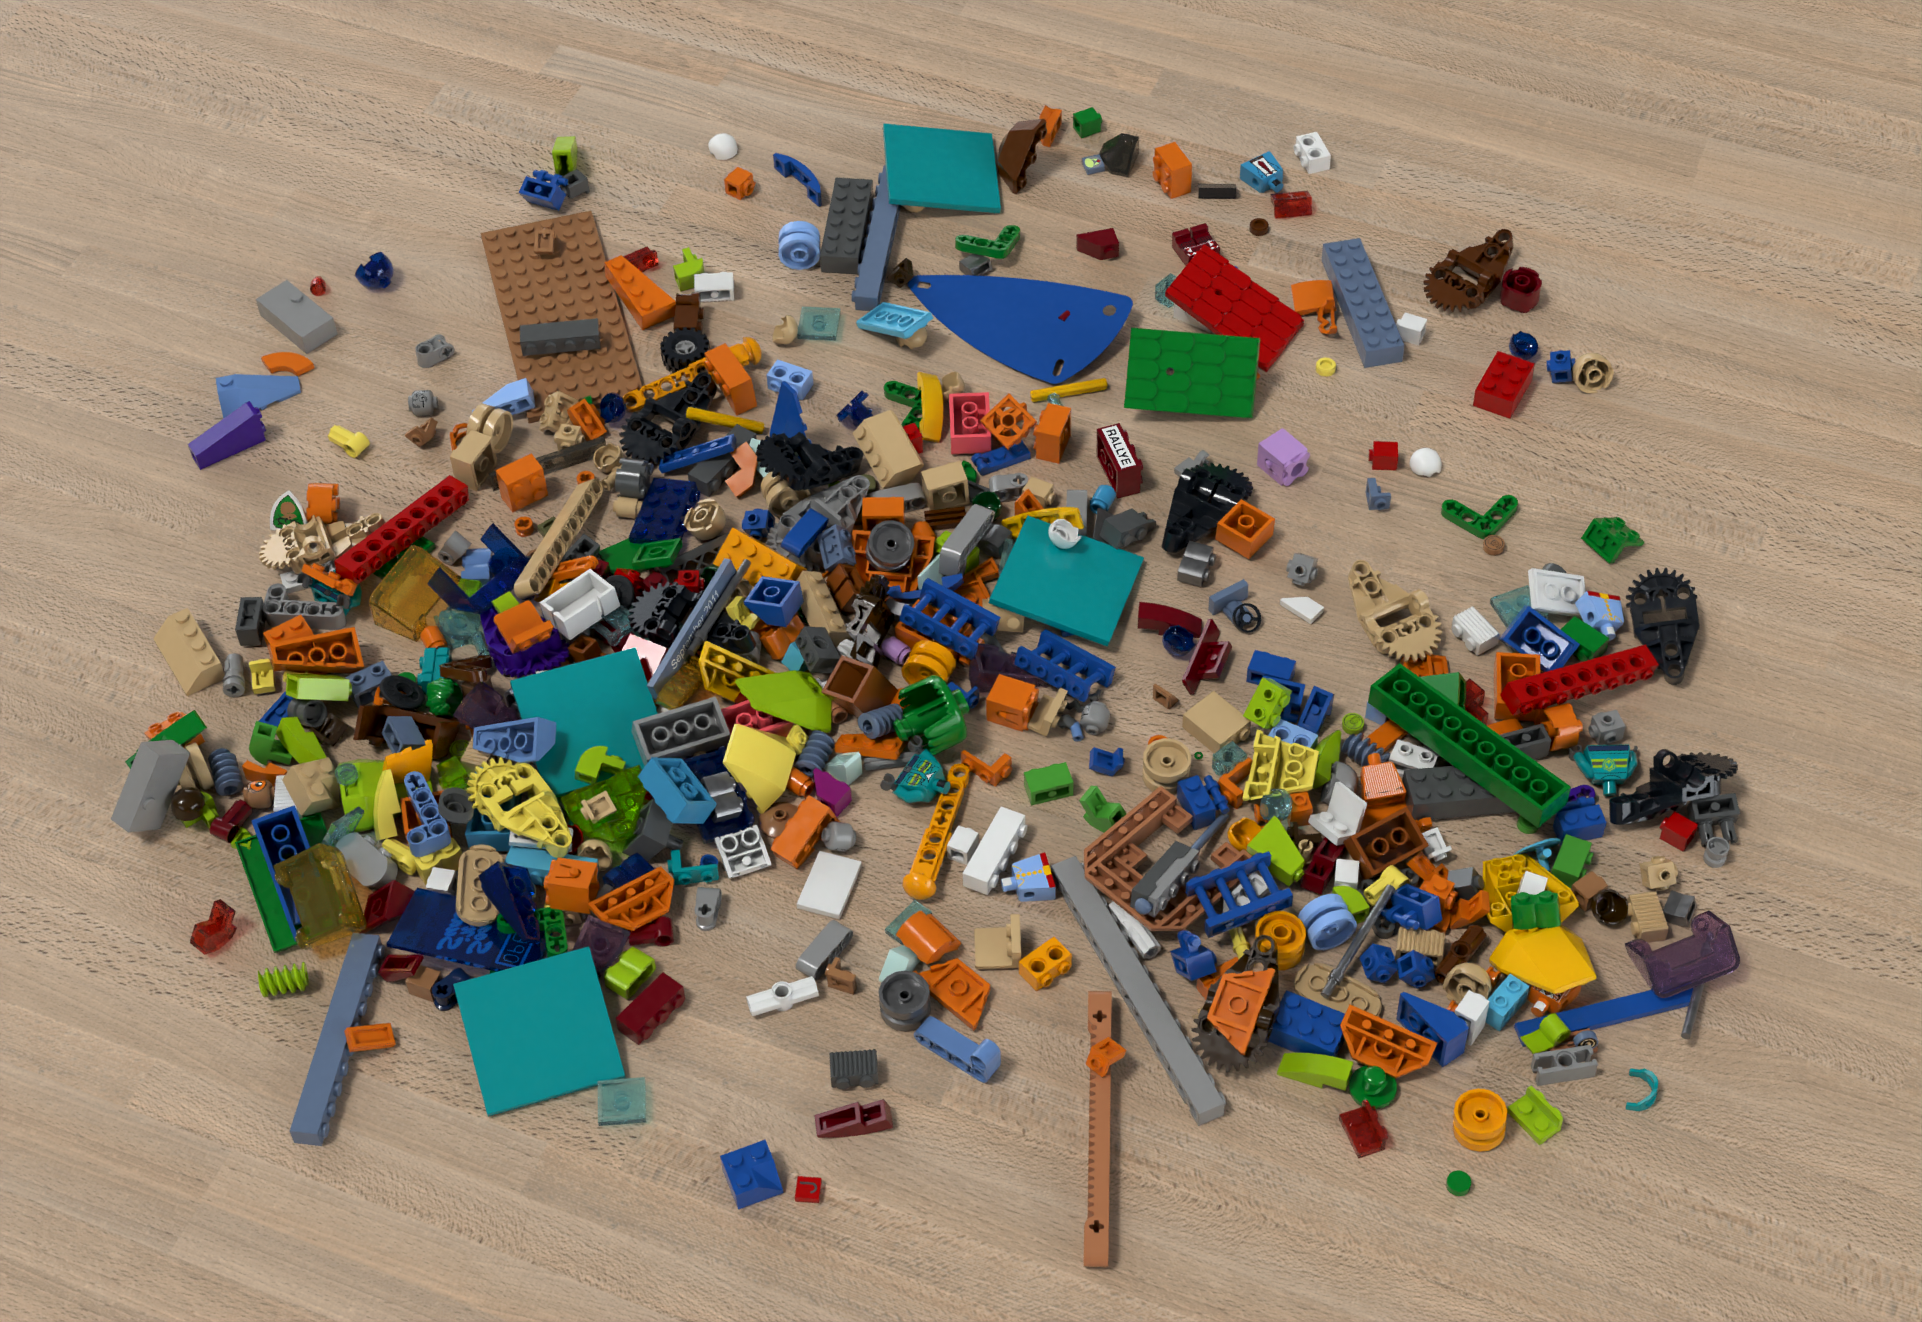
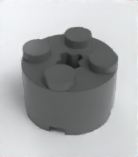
M621 458L619 463H622L621 469L617 468L615 477V490L620 492L617 497L644 500L647 495L652 493L650 475L653 474V463L642 459Z

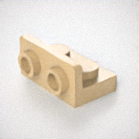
M560 391L548 395L544 403L546 406L545 411L539 420V423H541L539 430L543 432L548 429L555 433L559 431L561 424L572 425L567 409L578 403V400Z

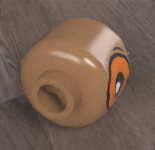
M269 780L250 781L247 787H244V801L252 809L270 808L273 805L275 787H272Z

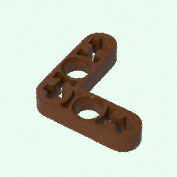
M478 655L440 664V677L468 682L486 681L487 669L492 667V656Z

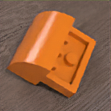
M918 911L909 917L896 933V936L902 943L910 948L920 961L926 964L940 961L944 953L958 950L961 942L932 914L926 915L923 911Z

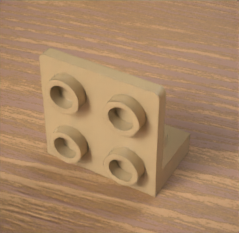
M1010 914L1011 923L1006 924V927L974 929L976 969L1019 968V961L1021 960L1020 914Z

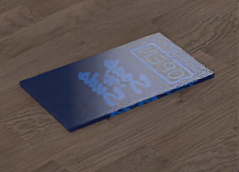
M417 887L387 941V947L498 972L541 960L546 949L544 931L501 933L497 928V919L485 926L469 925L463 922L456 912V896ZM502 907L501 913L505 911H515V909ZM528 918L525 920V922L532 923L536 921L533 918Z

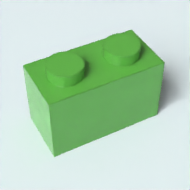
M1066 762L1024 772V787L1031 806L1073 796L1074 783Z
M1566 834L1551 874L1569 888H1572V884L1587 873L1584 867L1591 864L1594 855L1593 852H1590L1592 843Z

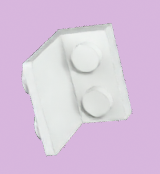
M1336 782L1327 812L1310 815L1308 823L1336 846L1342 845L1344 840L1360 831L1367 803L1344 784Z

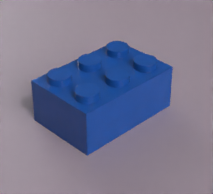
M1286 990L1280 1001V1009L1268 1042L1295 1053H1313L1337 1057L1345 1041L1340 1028L1345 1013Z

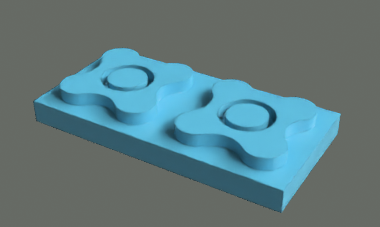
M882 302L857 320L856 324L861 329L907 339L913 336L914 332L918 329L925 327L933 319V316L928 311Z

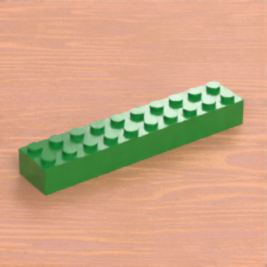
M1401 663L1371 685L1368 699L1370 705L1537 828L1567 804L1571 786Z

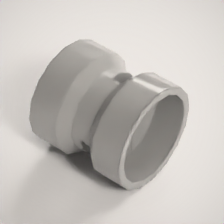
M1712 837L1708 840L1703 855V860L1708 866L1719 868L1725 864L1730 849L1728 841L1722 837Z

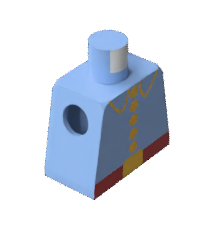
M1586 591L1575 602L1583 621L1609 637V641L1615 639V632L1624 623L1620 596Z
M1046 852L1013 863L1012 877L1001 879L1003 892L1016 890L1018 900L1021 902L1056 899V886Z

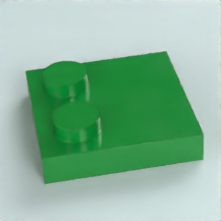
M681 538L642 543L632 561L633 569L639 570L660 566L666 568L673 565L683 546Z

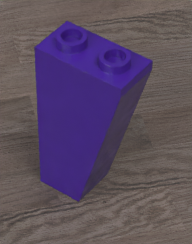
M250 401L246 402L188 444L191 456L200 470L266 441L264 435L266 428L263 422L260 421L262 415L258 407L254 408Z

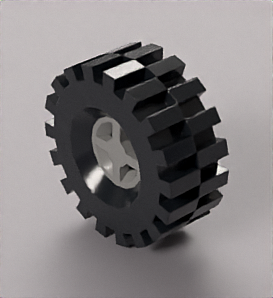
M683 327L681 331L677 328L674 333L670 331L668 337L664 336L663 341L660 343L664 367L666 366L668 371L672 370V373L687 368L689 364L705 358L704 353L710 350L706 334L702 335V331L698 330L696 332L695 328L692 327L690 330H687V327Z

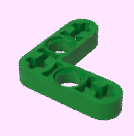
M1015 225L1005 226L995 241L969 235H959L955 238V248L962 252L1004 259L1008 257L1019 241L1020 228Z
M898 381L886 382L884 384V396L888 400L912 407L902 422V427L915 423L920 431L919 422L922 417L916 418L914 415L922 414L921 391L918 388ZM908 394L915 395V397L912 399L906 398L905 396Z
M1504 495L1482 516L1458 501L1448 499L1442 503L1441 515L1476 537L1485 539L1487 536L1494 535L1516 513L1518 500L1512 495ZM1500 515L1502 518L1496 520L1493 519L1491 516ZM1470 517L1473 521L1466 522L1462 518Z
M550 907L505 911L497 916V929L504 934L544 931L547 957L568 952L562 910ZM528 918H533L536 920L532 923L525 922V920ZM553 932H558L561 934L558 937L550 936V934ZM559 945V952H556L555 946Z

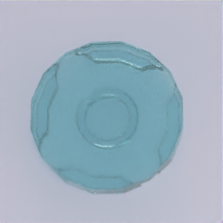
M457 605L449 606L445 611L442 610L437 624L439 630L445 636L455 640H468L478 633L481 621L477 613L471 612L472 609Z

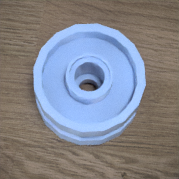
M805 221L790 222L781 228L778 236V256L780 261L785 266L797 270L808 269L814 266L820 259L819 230L813 224Z
M1338 894L1322 895L1305 905L1298 915V918L1302 920L1306 928L1309 942L1316 950L1324 951L1343 944L1355 933L1357 928L1355 918L1348 911L1343 898Z

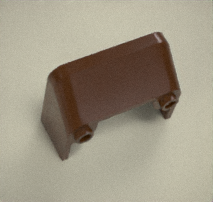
M360 705L353 740H369L370 745L382 746V743H387L382 735L387 717L412 716L425 741L432 740V758L442 759V756H447L450 746L460 729L461 721L415 710L401 709L391 705Z

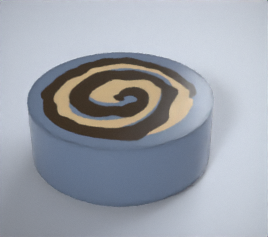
M1590 1030L1578 1033L1573 1039L1575 1047L1591 1045L1592 1049H1594L1599 1043L1596 1033Z

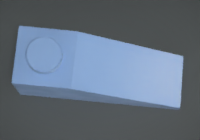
M526 378L505 385L483 402V404L493 406L495 409L499 408L509 411L512 415L536 408L533 389Z

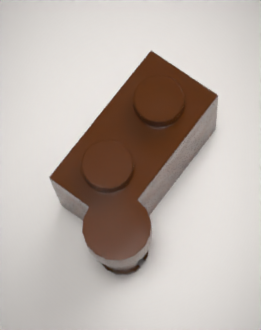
M692 292L691 294L676 293L674 332L677 328L680 331L683 330V327H687V330H690L692 327L695 328L696 332L698 330L703 332L701 319H704V308L700 306V292Z

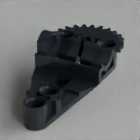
M706 372L699 373L692 382H685L687 386L685 389L675 393H668L658 401L651 397L646 399L642 410L638 413L634 412L630 419L626 418L627 425L621 426L625 432L619 433L620 437H623L619 442L621 445H624L621 447L623 452L627 451L625 455L627 457L632 455V459L647 460L649 463L653 459L655 464H658L659 457L665 461V455L672 456V453L684 450L702 424L701 421L686 417L687 408L693 407L708 411L717 392V386L711 375ZM660 415L673 422L672 433L653 423L651 420L654 416Z
M798 432L791 438H788L785 433L778 435L773 433L772 438L766 436L765 440L760 441L756 451L757 462H761L760 467H766V473L773 472V478L779 475L780 481L786 480L788 486L796 491L827 485L857 473L864 454L861 449L853 446L843 449L842 446L837 445L835 451L824 449L820 444H811L801 432Z
M1203 463L1202 467L1196 465L1195 468H1186L1179 477L1178 485L1174 490L1161 545L1163 550L1170 553L1179 552L1187 547L1189 541L1196 542L1215 531L1217 523L1241 499L1248 500L1249 496L1251 497L1253 487L1249 477H1243V472L1237 473L1236 468L1230 470L1228 465L1223 468L1220 463L1218 466H1215L1213 463H1210V466Z
M1656 568L1655 574H1652L1650 570H1647V577L1640 574L1641 582L1632 581L1636 588H1628V591L1632 594L1626 595V599L1631 601L1626 604V608H1630L1634 638L1637 637L1642 645L1646 644L1659 664L1657 668L1663 671L1665 681L1671 685H1677L1684 678V672L1700 627L1696 604L1697 595L1693 594L1695 587L1689 585L1691 583L1690 580L1682 581L1684 574L1675 577L1676 570L1668 574L1667 568L1664 569L1663 573H1660L1659 569ZM1680 593H1686L1689 595V597L1687 599H1681L1678 597V595ZM1660 596H1663V599H1665L1664 607L1666 612L1685 609V619L1644 624L1643 614L1662 612ZM1642 598L1646 602L1639 605L1635 603V600ZM1674 649L1677 653L1670 656L1666 654V651ZM1672 669H1676L1680 672V674L1677 676H1672L1668 672Z
M667 582L664 587H662L661 583H658L657 589L651 586L650 592L643 591L644 597L637 596L638 602L632 603L633 609H629V624L633 627L634 632L638 631L640 636L645 633L646 638L651 642L666 648L671 647L680 632L678 622H682L689 608H694L703 594V591L699 593L691 592L684 585H678L677 582H674L673 585ZM722 610L707 634L708 638L706 641L732 653L746 654L753 651L756 646L749 628L746 625H741L737 619L734 621L724 610ZM704 644L700 645L697 651H702Z
M1662 749L1653 756L1654 767L1650 768V782L1636 787V791L1633 794L1626 795L1622 793L1620 794L1621 796L1613 797L1609 800L1610 823L1624 825L1655 819L1669 810H1680L1686 805L1687 801L1719 795L1722 792L1721 778L1727 779V776L1732 777L1733 774H1736L1738 764L1736 761H1733V758L1728 759V756L1720 757V754L1711 755V753H1707L1704 755L1702 752H1699L1695 755L1691 752L1690 755L1681 754L1676 756L1670 750ZM1670 755L1669 763L1663 765L1664 758Z

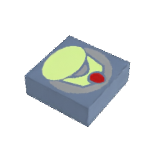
M1099 154L1082 158V165L1087 175L1105 171V165Z

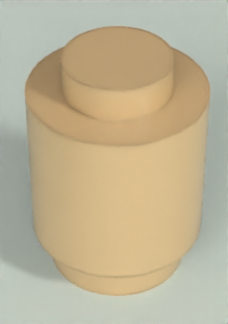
M619 496L618 500H614L613 512H616L617 517L636 519L637 517H642L644 502L639 501L637 498Z

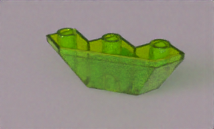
M640 765L624 769L609 779L575 789L561 798L569 819L579 826L585 836L612 844L633 837L646 794V789L638 778L642 771ZM607 791L617 812L593 824L591 819L586 821L580 810L583 808L581 801L584 799L587 801Z

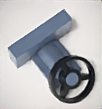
M1244 579L1209 596L1208 610L1212 615L1222 611L1239 631L1250 633L1260 626L1261 613L1253 604H1243L1241 602L1248 598L1249 584ZM1245 606L1253 608L1258 617H1254ZM1257 621V625L1252 630L1242 629L1244 625Z

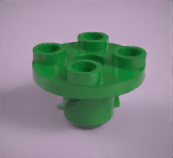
M1363 1066L1357 1069L1350 1078V1095L1364 1110L1373 1111L1374 1109L1386 1107L1396 1097L1397 1083L1395 1078L1386 1075L1385 1071L1378 1066Z

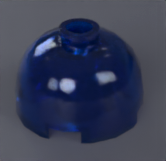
M378 252L369 257L370 261L365 266L361 264L355 273L358 282L371 290L388 287L394 273L390 259L383 252Z

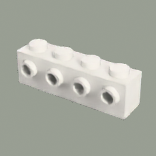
M1000 807L963 872L964 887L988 895L991 888L997 886L1000 872L1006 870L1009 856L1016 852L1018 840L1026 834L1025 815Z

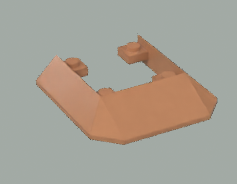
M1162 786L1158 787L1084 849L1085 879L1150 931L1186 930L1205 913L1196 894L1187 896L1186 885H1182L1179 888L1177 895L1171 898L1163 911L1160 910L1155 917L1148 914H1139L1136 909L1130 907L1132 889L1143 878L1136 869L1147 860V854L1137 846L1163 824L1178 834L1193 821V816L1177 804V798ZM1225 842L1211 854V860L1221 869L1230 866L1236 861H1244L1252 857L1244 849L1239 852L1228 842ZM1238 878L1226 882L1229 890H1232L1240 883ZM1217 886L1205 890L1212 906L1222 898Z

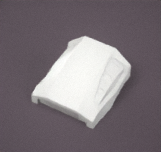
M757 825L752 826V828H746L743 831L740 830L734 834L730 833L720 838H714L728 879L771 866L767 849Z

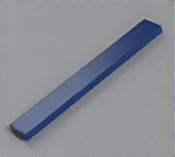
M1689 980L1556 1014L1571 1032L1588 1028L1590 1030L1687 1007L1690 1003L1693 986ZM1547 1016L1515 1023L1514 1029L1522 1047L1526 1045L1521 1041L1520 1037L1538 1030L1541 1021Z

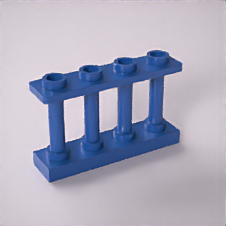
M927 578L923 583L920 598L922 599L914 608L905 604L899 619L904 624L973 660L978 648L977 640L984 632L993 636L997 631L1001 617ZM929 603L940 608L932 618L922 613V610ZM947 613L958 618L951 627L940 623ZM966 622L976 627L969 638L958 632Z
M1047 629L1041 632L1038 646L1031 651L1020 646L1014 662L1016 666L1052 686L1067 690V694L1082 702L1087 701L1091 685L1097 682L1105 687L1110 686L1116 669L1110 663ZM1044 653V654L1048 655L1049 657H1051L1052 659H1051V660H1047V659L1043 658V657L1040 656V655H1042V654ZM1062 663L1070 668L1065 670L1058 666V664ZM1079 672L1088 678L1084 680L1076 676V674Z
M1269 851L1257 853L1244 861H1236L1226 868L1215 869L1205 876H1196L1186 883L1187 896L1196 894L1208 916V919L1205 920V933L1208 938L1260 919L1265 914L1281 911L1292 906L1293 894L1290 888L1279 890L1268 869V866L1271 865V854ZM1259 870L1271 895L1258 898L1247 874ZM1238 878L1250 903L1237 906L1226 882ZM1217 886L1229 911L1222 914L1216 913L1205 890Z

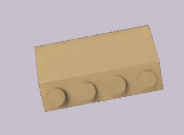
M893 410L864 419L853 432L857 443L883 489L909 484L924 466Z
M802 571L797 581H800L804 599L801 609L809 626L825 627L835 648L845 639L854 642L853 638L846 632V623L821 572Z
M186 608L168 616L153 639L186 696L222 681L225 674L221 662L189 609Z

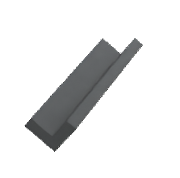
M729 532L677 556L673 565L669 567H654V571L662 574L670 582L665 572L671 569L684 571L686 563L693 561L698 563L696 570H699L700 574L703 573L705 567L714 565L713 563L707 564L702 562L704 554L710 552L715 554L716 558Z

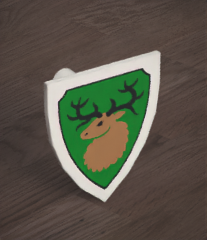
M290 490L282 494L274 503L270 514V530H281L284 524L287 526L294 521L300 525L308 523L302 505Z

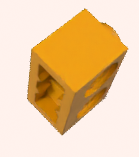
M1053 936L1019 961V974L1037 992L1042 987L1049 986L1056 977L1064 975L1072 967V954Z

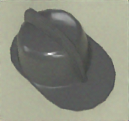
M454 787L448 788L440 795L438 812L450 825L467 823L473 818L474 809L472 806L475 801L468 800L471 794L467 793L466 790Z

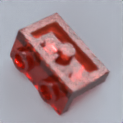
M1308 191L1270 194L1275 218L1312 215V197Z
M648 246L623 256L641 272L659 265L657 252L650 250Z
M1367 1099L1362 1101L1360 1108L1339 1114V1121L1358 1159L1385 1150L1386 1140L1388 1139L1387 1130L1384 1126L1380 1125L1378 1113L1374 1106H1370Z

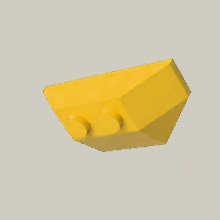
M705 641L698 661L705 690L734 703L735 698L740 693V688L735 683L736 679L776 673L708 641Z

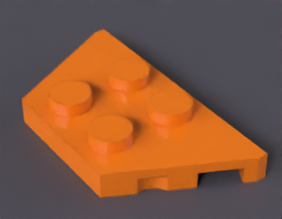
M958 958L949 960L944 964L932 965L930 970L917 973L928 983L930 996L974 1031L977 1028L991 990L988 982Z
M1273 968L1253 972V970L1244 971L1240 974H1223L1207 1015V1020L1241 1055L1245 1056L1275 974V969Z

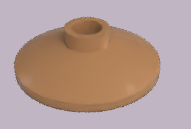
M787 802L773 803L764 813L759 815L760 830L766 836L775 839L781 835L785 829L786 822L793 818L798 808Z

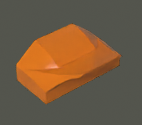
M1045 105L1039 119L1046 120L1047 134L1040 141L1043 146L1050 147L1062 124V110L1051 109Z
M585 398L567 409L571 422L575 426H581L582 435L585 436V440L588 443H591L607 432L604 427L605 420L595 405L589 404Z

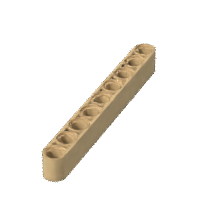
M594 478L577 485L516 580L514 592L519 599H526L541 593L602 496L603 485L599 479Z

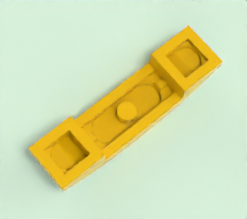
M918 372L917 385L918 390L921 391L922 419L919 422L920 433L923 440L939 443L943 424L941 384L936 375Z
M1074 507L1035 510L1001 521L1002 526L1012 532V539H1017L1027 515L1050 524L1056 519H1065L1073 527L1078 529L1084 528L1079 508Z

